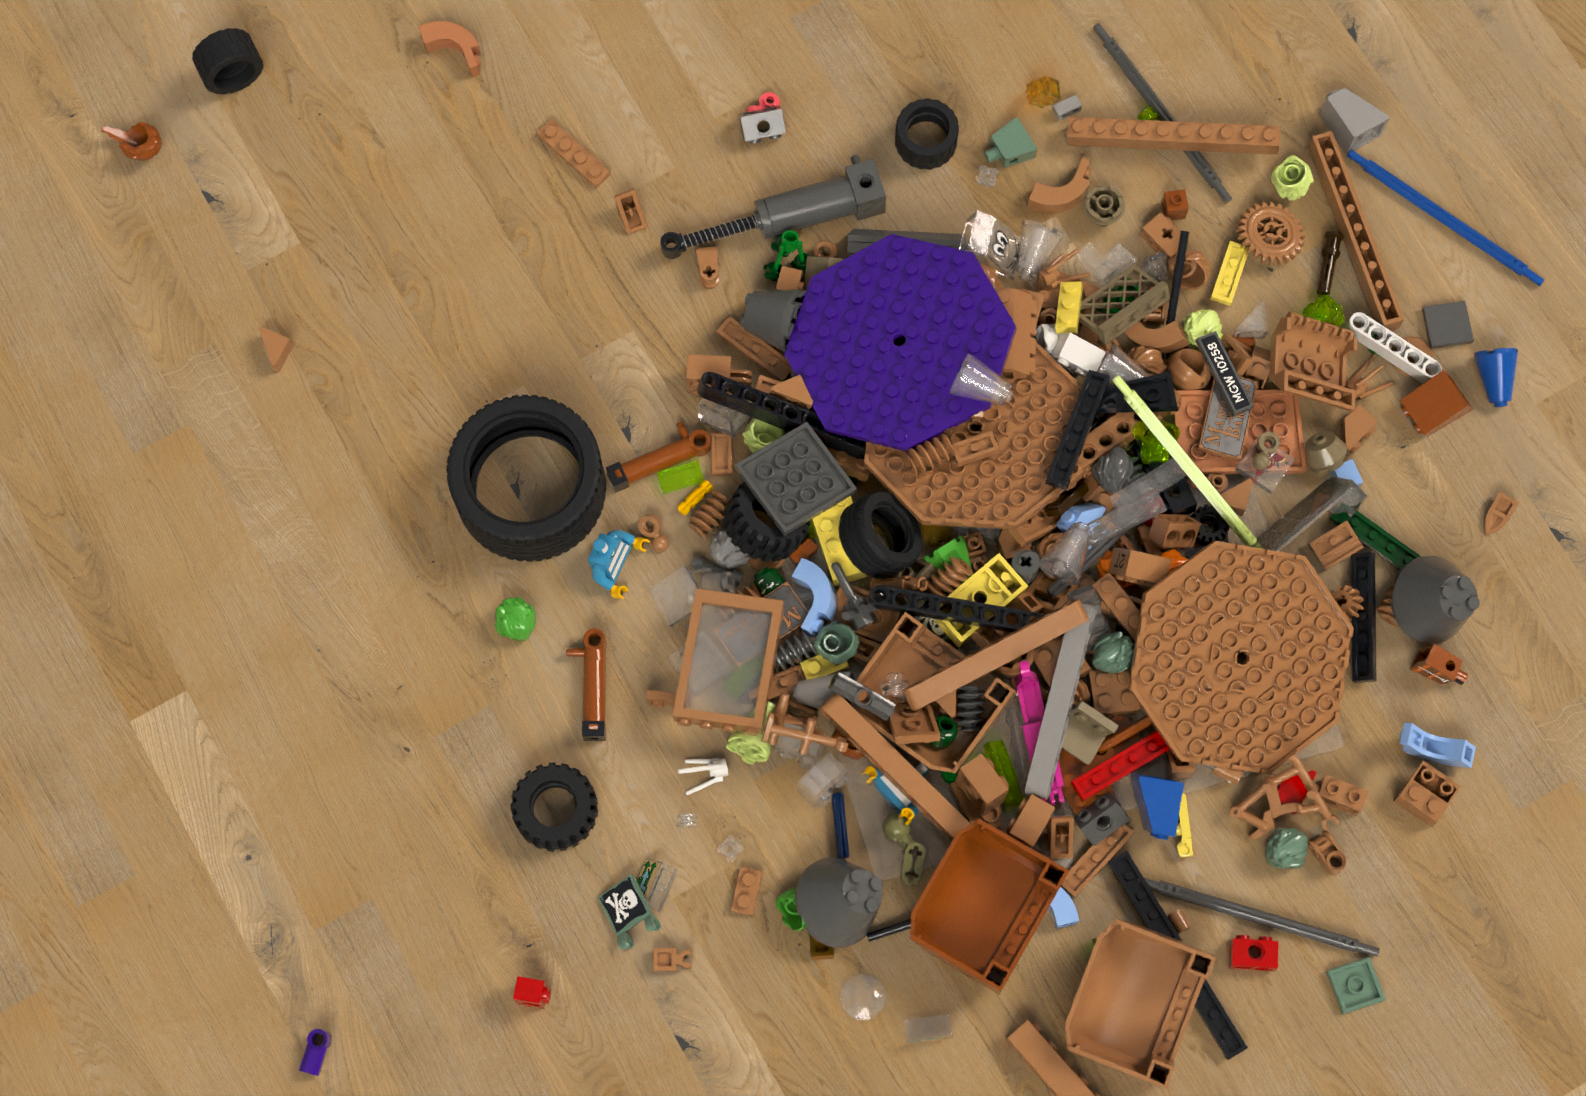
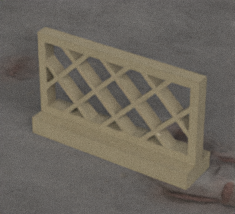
M1133 264L1081 302L1080 311L1083 309H1092L1091 314L1080 313L1079 321L1099 336L1100 342L1107 345L1168 301V284L1164 281L1157 282ZM1133 273L1139 276V280H1127V278ZM1115 286H1124L1123 291H1111ZM1127 286H1139V291H1126ZM1142 286H1152L1150 290L1142 291ZM1108 297L1107 303H1095L1098 298ZM1111 297H1123V302H1111ZM1126 297H1138L1133 302H1126ZM1111 308H1122L1118 313L1110 314ZM1095 309H1107L1106 314H1094ZM1094 320H1106L1100 326L1094 324Z

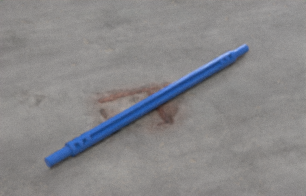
M1353 150L1347 155L1348 158L1362 166L1365 172L1519 276H1525L1538 286H1541L1545 279L1528 269V265L1371 159L1368 161Z

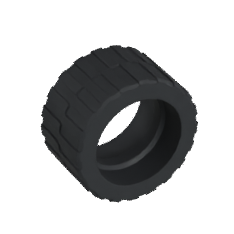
M227 28L208 35L197 44L192 53V61L205 87L214 94H231L248 87L257 80L264 66L249 33L238 28Z
M930 98L918 99L903 108L901 114L898 115L895 132V146L902 160L910 166L922 170L939 168L944 163H947L953 157L958 141L959 126L954 111L947 104ZM932 122L939 125L945 131L946 139L936 146L923 147L915 144L908 137L907 131L916 123Z

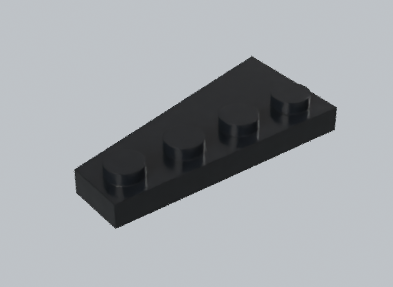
M1170 371L1125 382L1131 390H1135L1152 412L1179 411ZM1113 384L1107 386L1097 413H1128L1135 411L1126 402L1125 396L1119 388Z

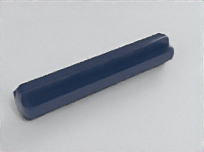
M833 793L831 797L837 858L846 859L849 858L844 795L843 793Z

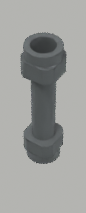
M694 556L691 567L700 572L702 569L728 579V583L740 586L744 576L740 571L735 569L729 571L705 561L706 558L703 556Z

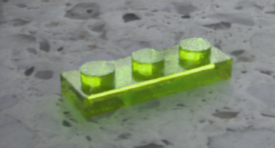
M1003 740L990 741L984 744L986 757L993 762L996 773L999 776H1003L1008 783L1009 790L1004 800L1006 807L1021 805L1025 796Z

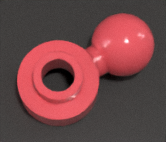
M771 92L764 93L759 99L758 106L751 105L746 109V112L780 105L779 97Z

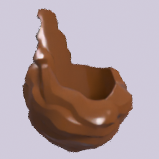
M138 122L128 132L104 126L101 129L110 138L119 142V147L123 153L134 160H149L159 153L162 146L157 129L148 123Z

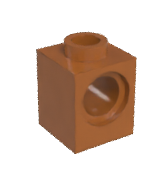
M1185 189L1164 192L1161 201L1163 215L1165 217L1168 216L1171 220L1185 219L1189 209Z

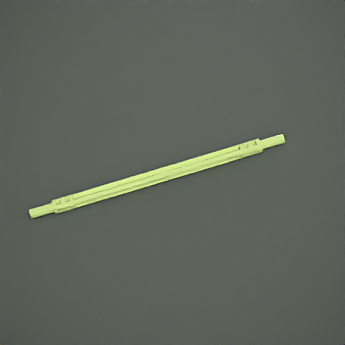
M1119 375L1115 376L1112 381L1123 393L1126 402L1245 546L1261 548L1256 542V537L1135 390H1131Z

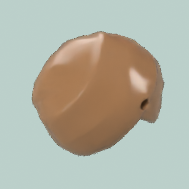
M1181 349L1173 353L1169 359L1168 372L1170 371L1172 382L1177 389L1202 390L1208 385L1212 374L1201 352L1194 349Z

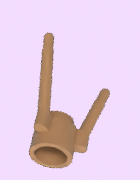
M1078 249L1073 250L1066 256L1062 253L1037 273L1041 283L1045 287L1050 285L1052 288L1060 285L1061 282H1072L1089 277L1092 274L1088 272L1057 280L1060 277L1057 268L1079 252Z
M1372 354L1356 374L1346 382V388L1356 390L1355 399L1359 398L1362 400L1368 395L1393 385V382H1389L1366 391L1368 388L1366 381L1383 369V365H1379L1363 379L1361 377L1358 378L1374 360L1376 354Z

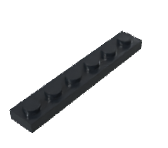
M1089 370L1045 484L1067 491L1110 381V376Z
M1355 553L1351 555L1352 589H1357L1360 593L1359 596L1363 597L1364 601L1360 605L1364 609L1357 611L1359 617L1352 616V626L1354 628L1352 637V681L1354 683L1377 681L1375 553Z

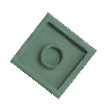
M1370 957L1326 971L1342 1015L1386 1000Z

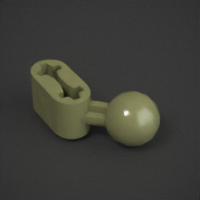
M893 813L885 818L883 832L889 840L898 841L905 850L900 879L905 886L913 887L921 880L926 850L922 844L915 842L911 837V824H905L907 818L901 816L898 819L900 813ZM916 848L918 849L917 852L921 854V856H917L916 860L914 861L913 874L917 876V878H914L912 882L908 881V877L905 876V874L909 873L913 862V856L912 854H909V852H912L913 849Z

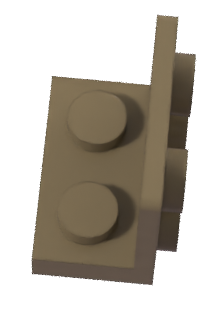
M1077 702L1072 705L1062 749L1085 765H1089L1105 737L1115 733L1119 725L1085 702Z

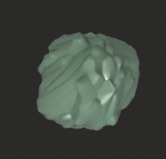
M836 620L821 628L813 642V647L823 659L829 660L831 664L839 665L845 663V661L857 653L860 642L853 628Z
M1121 631L1100 636L1093 649L1092 663L1094 667L1110 674L1126 671L1132 665L1134 653L1132 639L1129 636H1124Z
M1296 828L1272 830L1265 847L1267 863L1279 869L1300 868L1305 863L1304 858L1308 853V837Z

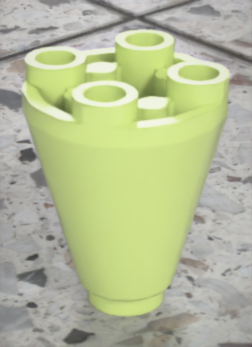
M769 701L764 729L769 713H775L776 706ZM756 706L746 717L754 718ZM735 730L730 735L726 748L742 756V760L745 763L753 765L755 761L765 762L768 760L771 744L762 742L763 734L749 736L744 734L743 731Z

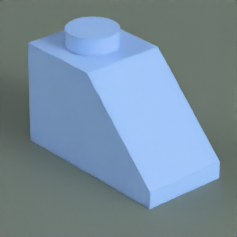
M1090 502L1072 506L1060 517L1056 527L1063 533L1068 532L1075 542L1084 544L1106 508Z

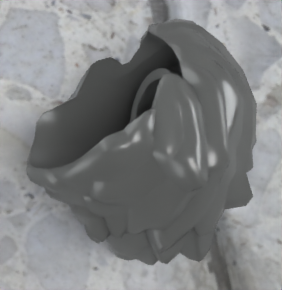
M1116 446L1112 447L1106 456H1100L1098 462L1092 467L1091 473L1096 482L1099 483V486L1105 491L1114 494L1117 491H1122L1125 481H1130L1133 464L1125 450Z

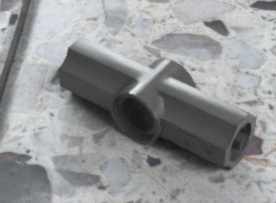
M839 671L830 680L829 689L856 703L859 707L872 712L886 721L893 714L896 703L869 689L866 685L860 684ZM862 691H866V698L862 701H859L857 699L858 694Z

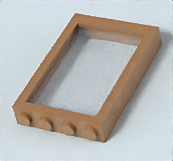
M696 589L673 710V718L678 725L690 726L695 724L707 730L716 727L722 728V731L734 733L735 730L743 731L744 734L749 736L763 734L785 609L784 601Z

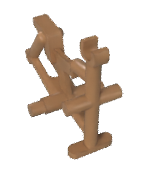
M781 692L775 713H769L762 742L776 745L778 737L782 735L802 740L798 752L803 755H807L810 742L835 747L836 750L842 752L847 751V738L828 737L820 728L815 727L818 720L817 709L792 700L789 697L790 694ZM791 705L805 712H800V716L787 711V707ZM784 723L802 725L805 730L785 727Z
M1297 750L1289 753L1287 757L1288 761L1293 764L1292 767L1277 775L1270 774L1265 776L1262 784L1239 803L1232 806L1230 810L1231 816L1240 818L1258 828L1248 835L1249 838L1256 839L1272 831L1275 828L1274 818L1290 812H1298L1300 815L1320 812L1323 817L1322 827L1326 831L1329 830L1328 820H1333L1337 826L1340 824L1339 818L1334 814L1331 815L1318 792L1319 786L1311 780L1298 757L1299 753ZM1298 774L1308 791L1307 797L1312 799L1314 803L1302 806L1299 802H1290L1281 805L1277 789L1278 784ZM1266 793L1270 808L1265 810L1263 818L1247 810L1249 806Z

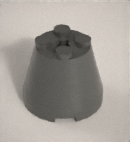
M801 289L756 290L752 294L748 293L745 298L746 310L745 314L741 317L740 326L744 327L746 332L785 352L806 291Z

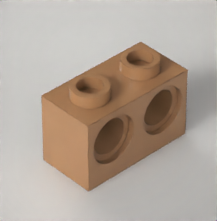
M1155 514L1148 539L1153 541L1156 547L1164 550L1168 549V547L1182 550L1184 547L1193 548L1201 523L1188 515Z
M1328 775L1321 779L1318 790L1326 805L1357 816L1362 811L1368 794V790Z

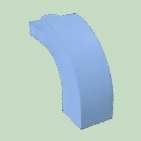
M801 558L792 578L798 585L808 588L813 592V604L801 628L807 635L815 638L816 634L823 627L824 619L830 622L833 621L837 609V595L832 582L823 570L815 563Z
M1404 723L1403 730L1400 733V744L1404 746L1403 751L1412 756L1438 764L1472 768L1476 747L1467 740L1435 736L1423 731L1413 723Z
M1060 887L1048 908L1052 914L1055 929L1076 925L1080 921L1072 899Z

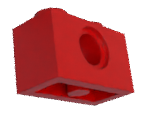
M1236 935V938H1232L1229 941L1230 969L1276 971L1278 969L1279 941H1272V937L1266 936L1253 940L1249 939L1250 936ZM1249 947H1254L1259 951L1258 958H1252L1249 955Z
M517 976L513 1000L518 1005L544 1009L545 1003L549 1004L551 998V990H549L547 983L543 980Z

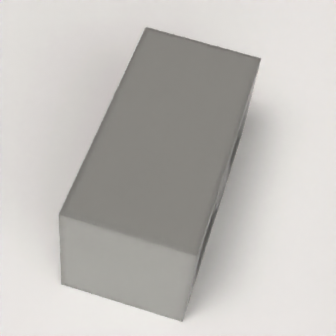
M1074 95L1053 105L1052 112L1057 121H1060L1081 111L1082 104L1078 97Z

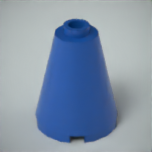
M1500 348L1488 352L1487 350L1475 352L1474 358L1489 403H1494V407L1508 406L1507 402L1512 401L1518 349Z

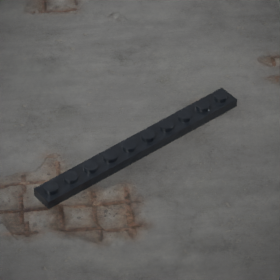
M1128 851L1110 860L1107 863L1145 927L1182 941ZM1137 879L1140 880L1142 885L1137 884ZM1205 979L1194 1007L1228 1061L1248 1049Z

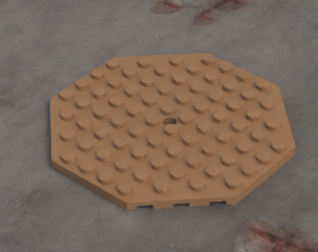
M1037 342L1036 355L1031 357L1035 359V374L1027 376L1026 379H1013V372H1002L992 406L984 411V418H971L943 432L951 444L992 431L999 447L998 454L960 467L957 466L954 456L949 454L950 461L947 462L942 457V465L933 461V469L927 464L926 472L918 468V476H915L906 459L908 452L866 442L865 467L922 525L1017 529L1064 491L1045 483L1083 386ZM978 424L982 428L981 431H970V426ZM1083 450L1069 486L1082 477Z
M1212 541L1143 593L1128 689L1177 760L1184 762L1193 761V763L1270 775L1288 761L1289 753L1295 750L1299 753L1339 722L1340 700L1343 698L1345 669L1348 667L1350 638L1353 637L1354 628L1306 556ZM1243 651L1246 654V661L1239 664L1237 663L1238 652Z

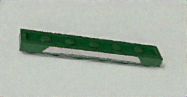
M1344 501L1330 518L1337 526L1348 521L1361 543L1399 570L1409 561L1421 557Z

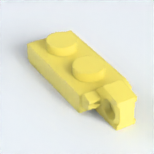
M1182 793L1179 822L1176 829V835L1181 836V841L1177 845L1179 858L1193 856L1186 794Z

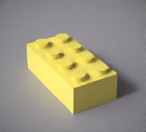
M851 496L811 520L830 581L834 587L840 585L831 568L834 562L840 564L849 582L868 577L849 560L839 538L840 518L843 511L853 503Z

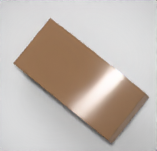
M980 532L962 536L966 543L973 574L988 563L985 556L987 550Z

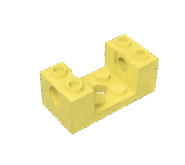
M998 553L947 597L975 602L974 595L982 593L986 596L985 604L1009 607L1017 596L1026 592L1028 585ZM942 604L939 606L942 613L947 614L951 612L949 605ZM970 608L961 610L964 617L973 616ZM985 612L983 614L987 621L994 617L992 612ZM933 619L958 649L972 638L971 635L975 630L981 628Z

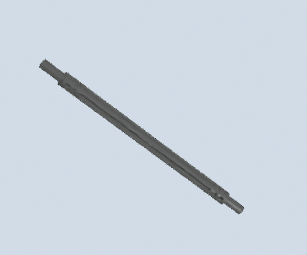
M1100 23L1096 24L1093 29L1104 42L1103 46L1159 120L1176 121L1113 37L1110 38ZM1184 151L1211 189L1216 190L1225 204L1229 203L1232 197L1223 187L1221 179L1199 151Z
M1144 878L1150 889L1156 890L1158 894L1351 952L1359 951L1378 957L1380 948L1358 942V939L1162 880L1157 882ZM1137 879V884L1142 885L1140 880Z

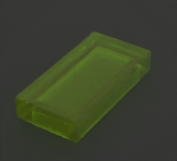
M698 460L657 472L663 495L700 484L704 481Z

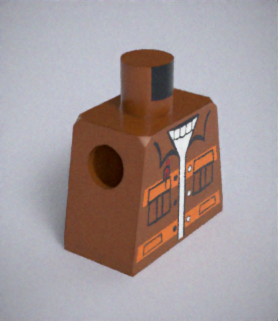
M1435 643L1418 650L1410 670L1443 685L1451 681L1463 685L1468 677L1466 672L1460 670L1462 660Z

